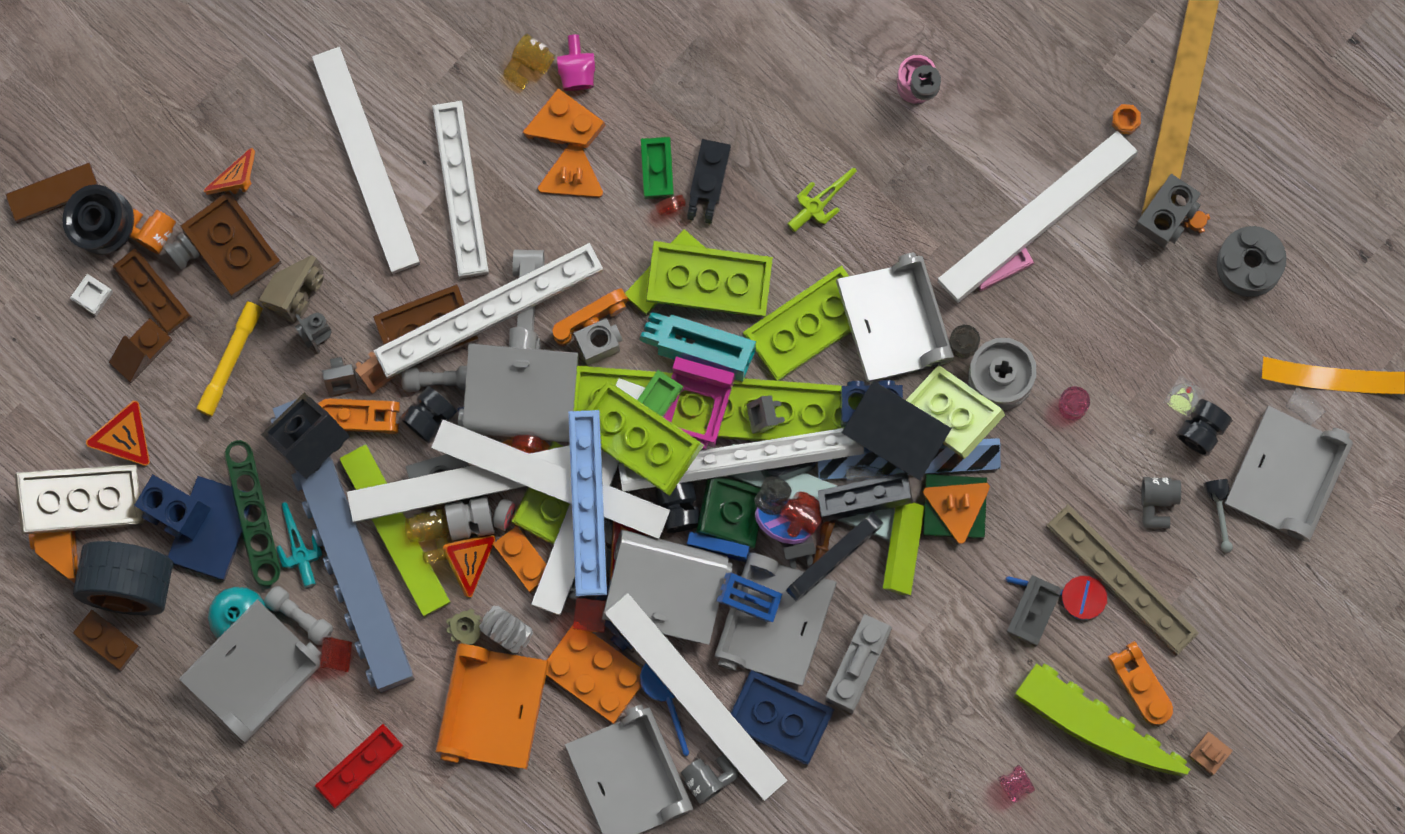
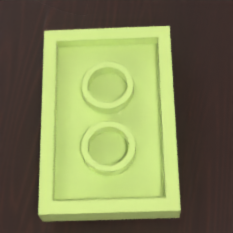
M940 365L906 399V401L952 428L943 444L964 459L1005 416L1000 407Z

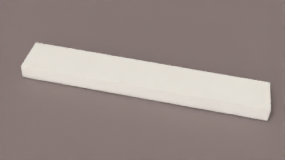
M462 101L432 105L458 275L460 279L489 274L463 104Z

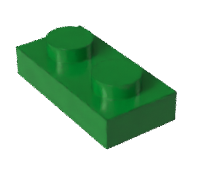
M642 138L641 154L644 199L673 198L671 138Z

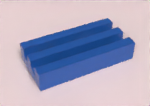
M690 532L687 546L726 555L729 559L746 562L749 554V546Z
M726 573L724 577L726 582L721 586L722 594L718 596L717 602L763 621L774 622L782 593L736 574ZM737 583L773 598L772 602H767L733 588V584ZM732 594L769 609L768 614L730 599L729 596Z

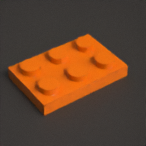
M577 621L574 622L547 659L549 664L546 676L612 724L617 722L642 687L640 682L642 668Z

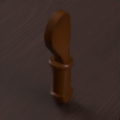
M836 520L822 523L820 528L821 545H816L815 547L816 553L813 557V564L830 550L828 549L829 540Z

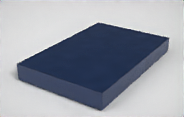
M197 476L190 496L209 506L211 510L194 539L183 534L180 539L175 537L168 557L175 565L225 581L242 536L231 486ZM253 505L245 507L244 517L248 519Z
M751 670L731 711V715L753 740L808 766L835 709Z

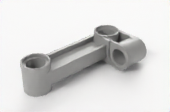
M514 249L513 276H519L520 278L544 266V250ZM535 306L518 314L517 327L510 328L509 347L541 349L540 338L534 332Z

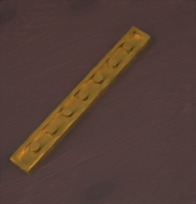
M1188 0L1142 214L1170 174L1179 179L1181 178L1219 0ZM1177 195L1171 197V201L1174 205ZM1164 219L1154 221L1156 225L1169 227L1168 222Z

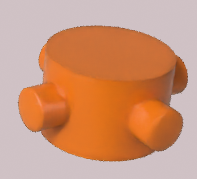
M1197 211L1192 219H1188L1185 222V227L1199 231V234L1204 233V227L1207 220H1210V215Z

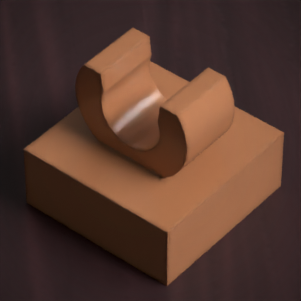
M370 352L368 354L370 359L363 364L358 361L355 371L367 388L374 393L396 375L387 379L375 353Z
M1208 731L1188 757L1213 776L1233 750Z

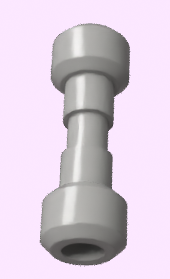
M459 366L457 371H444L443 373H433L432 371L420 372L417 367L408 368L402 371V388L406 392H417L420 387L445 385L457 386L460 390H465L467 366Z
M273 587L264 599L265 606L271 611H280L288 618L298 622L299 626L308 632V639L316 645H323L331 636L333 626L324 619L316 620L310 614H306L299 609V606L289 599V593L282 587Z

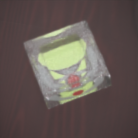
M1179 376L1163 403L1189 418L1191 411L1206 391Z

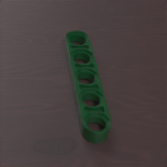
M235 440L226 447L224 459L251 574L258 585L270 586L279 579L280 565L253 451L247 442ZM234 446L243 447L247 452L246 460L241 463L234 462L230 458L231 448ZM242 475L250 476L254 482L253 489L249 492H242L237 487V479ZM248 505H255L261 511L260 518L255 522H250L244 517V509ZM256 534L264 535L268 541L267 548L263 551H256L251 546V538ZM262 564H269L275 570L274 577L269 581H264L258 576V568Z

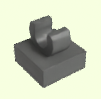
M342 357L330 359L331 369L322 370L329 396L359 390L352 364L343 365Z
M772 395L761 396L746 404L752 434L763 433L785 421L784 417H776L775 409L782 405L780 401H773Z
M812 535L803 543H782L785 558L789 559L790 566L793 569L796 568L795 560L797 557L805 556L808 566L813 564L811 554L816 552Z

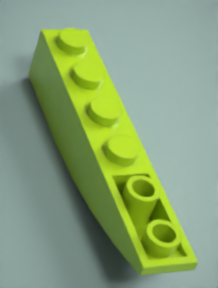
M1037 663L1014 695V698L1065 733L1090 747L1120 760L1180 777H1185L1191 770L1185 766L1187 761L1175 752H1171L1169 755L1160 749L1161 743L1148 734L1143 737L1134 731L1136 726L1122 716L1119 719L1108 713L1110 708L1098 699H1094L1092 702L1083 696L1085 691L1071 681L1068 684L1057 678L1059 673L1045 663L1042 667Z

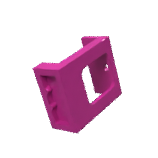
M676 357L671 379L684 387L682 391L686 390L713 398L715 401L705 435L680 429L704 444L703 450H706L707 446L715 448L734 384L735 373ZM680 394L664 416L671 423Z

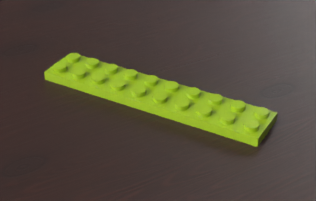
M577 366L574 411H587L607 380L616 386L618 378L646 388L656 372ZM662 372L668 377L672 378L673 373ZM744 378L742 382L735 379L718 438L765 441L844 428L841 427V386ZM682 391L678 399L672 424L678 428L705 435L715 404L714 399L691 391ZM772 395V400L780 401L782 405L775 409L776 417H784L785 421L763 433L752 434L746 404L761 396ZM850 398L848 400L849 406L855 410L861 398Z

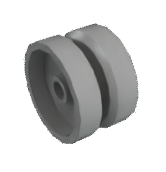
M995 338L985 342L975 352L968 371V385L1002 410L1013 409L1020 406L1030 395L1036 379V362L1031 351L1021 342L1011 338ZM999 372L1006 373L1005 378L998 377Z

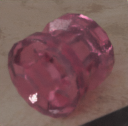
M1069 387L1064 390L1059 399V411L1068 420L1081 419L1088 411L1090 397L1087 391L1081 387Z
M1020 765L1015 766L1012 773L1008 775L1002 774L998 777L1000 785L1013 804L1018 802L1023 794H1031L1035 791L1032 782Z

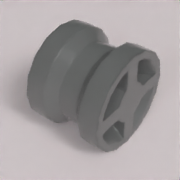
M922 65L916 68L910 82L912 94L920 100H930L938 94L941 85L939 71L930 65Z
M182 232L177 235V240L172 244L167 243L163 246L181 270L186 267L190 259H197L200 256Z

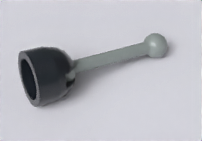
M1228 479L1204 482L1206 496L1216 502L1223 540L1221 550L1229 553L1232 551L1233 545L1228 539L1222 501L1229 494Z

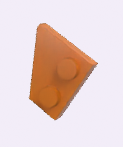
M558 88L524 129L523 134L530 139L537 137L549 139L553 143H571L573 146L588 148L606 125L603 120Z

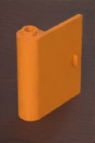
M458 644L435 751L441 754L440 760L458 763L459 758L527 770L549 661L493 652L474 645Z

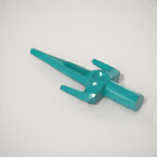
M283 502L282 508L292 555L287 558L280 545L276 549L282 566L289 569L298 567L304 587L310 588L316 585L310 562L318 560L322 552L317 545L314 535L311 536L313 550L305 547L289 506L286 502ZM292 530L295 531L300 547L296 548Z

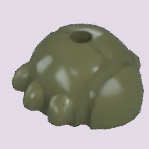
M469 609L468 611L460 612V614L457 613L453 618L447 619L446 623L450 626L447 628V633L452 634L451 641H460L461 644L468 645L476 643L480 637L479 632L481 630L479 626L481 623L479 621L481 616L474 615V610ZM466 626L467 630L463 631L461 627Z

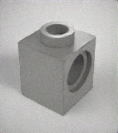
M607 318L574 332L575 340L587 366L620 352L618 343L623 341L616 324L610 326ZM597 335H604L608 338L607 344L603 347H596L591 342Z

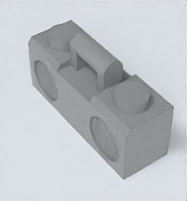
M866 614L863 615L826 695L825 702L851 714L854 713L891 633L892 627Z

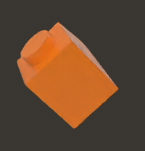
M75 531L29 534L31 550H35L36 554L75 583L78 570Z

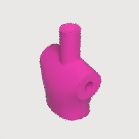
M579 35L567 36L569 54L557 57L558 74L562 81L563 90L591 89L594 87V53H581Z

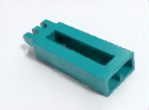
M654 312L650 313L648 317L649 322L644 326L645 332L641 333L639 339L643 343L658 347V355L673 360L679 357L735 373L736 380L743 382L756 352V341L675 315L667 317ZM676 335L695 340V343L689 344L686 343V338L680 340L675 337Z

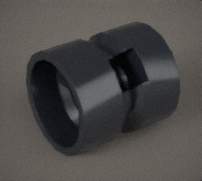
M427 386L418 396L417 406L410 405L400 419L413 432L430 444L436 437L442 420L449 422L457 413V410L437 391Z
M1200 399L1190 413L1192 420H1185L1176 436L1195 452L1209 456L1218 443L1216 436L1223 435L1233 420L1217 405Z
M693 482L678 483L670 496L659 488L655 490L658 506L670 510L663 528L664 533L682 532L698 527L700 514L698 507L693 506V503L697 500Z

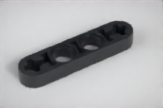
M874 512L868 515L786 589L787 593L796 602L799 601L884 525L882 520Z

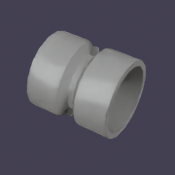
M487 495L471 498L468 504H465L462 500L445 504L452 542L469 539L472 533H475L478 537L495 533Z

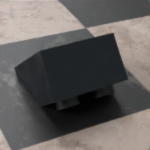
M305 392L261 434L306 479L312 473L318 471L322 463L333 452L338 451L350 437L337 421Z

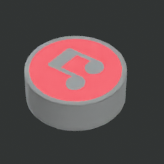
M507 499L499 502L493 518L495 528L504 531L508 529L515 512V502Z

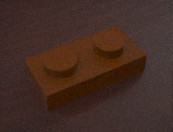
M92 609L73 632L74 635L120 671L125 668L141 648Z

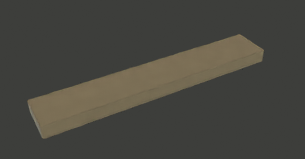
M1069 504L1046 525L1176 655L1199 634Z

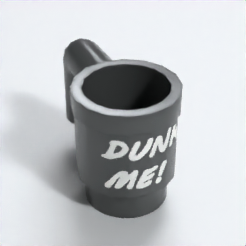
M1143 477L1141 501L1143 506L1142 523L1144 527L1170 529V516H1155V506L1170 507L1171 504L1180 505V480Z
M724 754L715 760L724 772L719 777L714 774L709 765L704 764L701 758L688 765L681 772L685 778L684 782L700 805L710 800L739 777L738 770Z

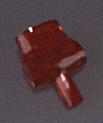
M801 491L795 493L786 502L779 515L791 523L787 530L789 536L797 537L801 529L810 535L815 532L821 522L820 503L814 496Z

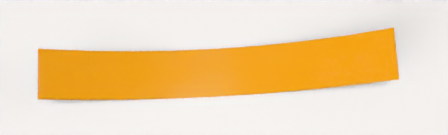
M1263 356L1262 379L1335 391L1405 394V372L1320 367Z

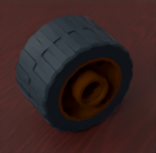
M111 541L88 542L82 546L73 596L84 604L115 613L141 616L161 614L165 610L173 561L161 552L138 545Z

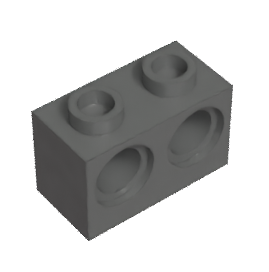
M1170 174L1138 220L1134 229L1164 249L1169 241L1175 244L1184 231V228L1180 226L1186 217L1192 219L1200 208L1201 204L1197 201L1201 193L1173 174ZM1174 195L1184 197L1186 205H1174L1171 197ZM1164 219L1168 222L1170 228L1165 231L1156 228L1154 221Z

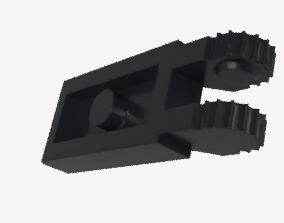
M702 139L690 191L691 199L687 213L688 220H694V217H696L698 200L709 202L704 218L705 223L712 224L716 204H719L731 144Z

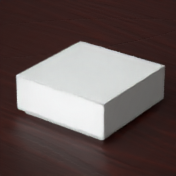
M86 274L70 299L97 316L113 291L89 274Z

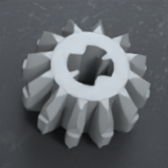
M492 606L490 611H487L482 618L483 621L479 626L485 635L512 653H520L523 648H526L530 642L529 639L533 635L531 627L499 606Z

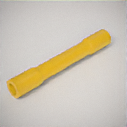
M249 301L246 302L236 323L235 331L211 382L206 386L197 405V411L210 417L213 416L223 395L224 387L248 336L253 332L261 315L262 307Z

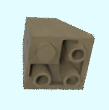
M310 255L275 273L259 299L263 307L293 323L297 319L295 315L298 314L300 318L303 317L309 307V301L307 300L312 291L317 292L324 281V276L322 275L324 271L317 258Z

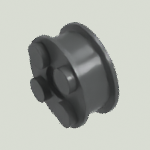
M1257 226L1240 228L1226 238L1218 253L1216 266L1219 278L1235 294L1245 297L1261 296L1272 290L1281 278L1286 267V251L1280 239L1271 231ZM1247 256L1256 258L1259 266L1254 268L1247 266L1244 258Z

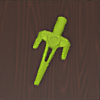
M856 168L850 169L814 198L807 196L815 186L814 182L809 183L797 195L798 202L804 209L787 223L789 228L796 232L811 217L821 224H826L840 211L838 207L826 215L823 208L857 172ZM834 188V191L822 202L820 198Z

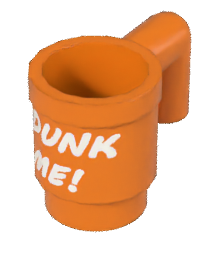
M133 209L134 226L130 238L136 240L148 250L160 254L163 246L173 233L172 229L176 221L165 213L156 210L152 216H149L140 230L136 226L143 217V214Z

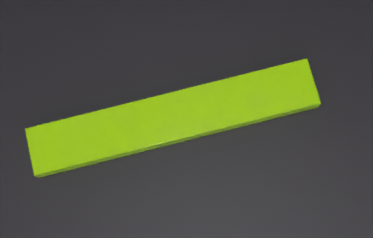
M366 444L339 458L356 490L387 484ZM403 512L373 518V523L423 617L451 604Z

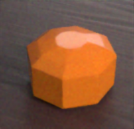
M1121 104L1113 111L1112 126L1120 134H1132L1140 127L1141 112L1134 105Z

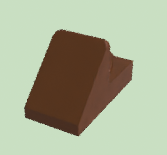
M149 318L130 339L126 335L123 336L109 363L132 383L173 340Z

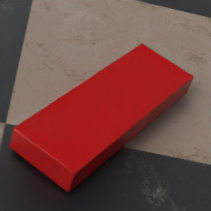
M382 724L322 778L315 787L337 809L401 751L404 746Z

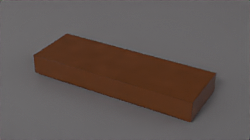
M86 163L5 195L16 223H20L65 206L76 191L88 185H98L91 164Z
M136 248L112 266L168 335L192 318Z

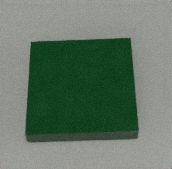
M926 475V488L987 483L986 477ZM925 497L924 536L954 538ZM986 498L967 538L985 539Z
M722 476L707 478L696 533L749 546V550L754 549L759 531L755 512L758 504L765 499L766 491Z

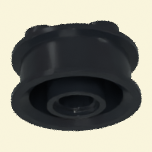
M97 184L88 185L76 191L68 200L63 211V229L68 239L76 246L93 254H110L117 251L128 241L134 226L133 209L123 195L110 188ZM101 215L100 221L95 225V220Z

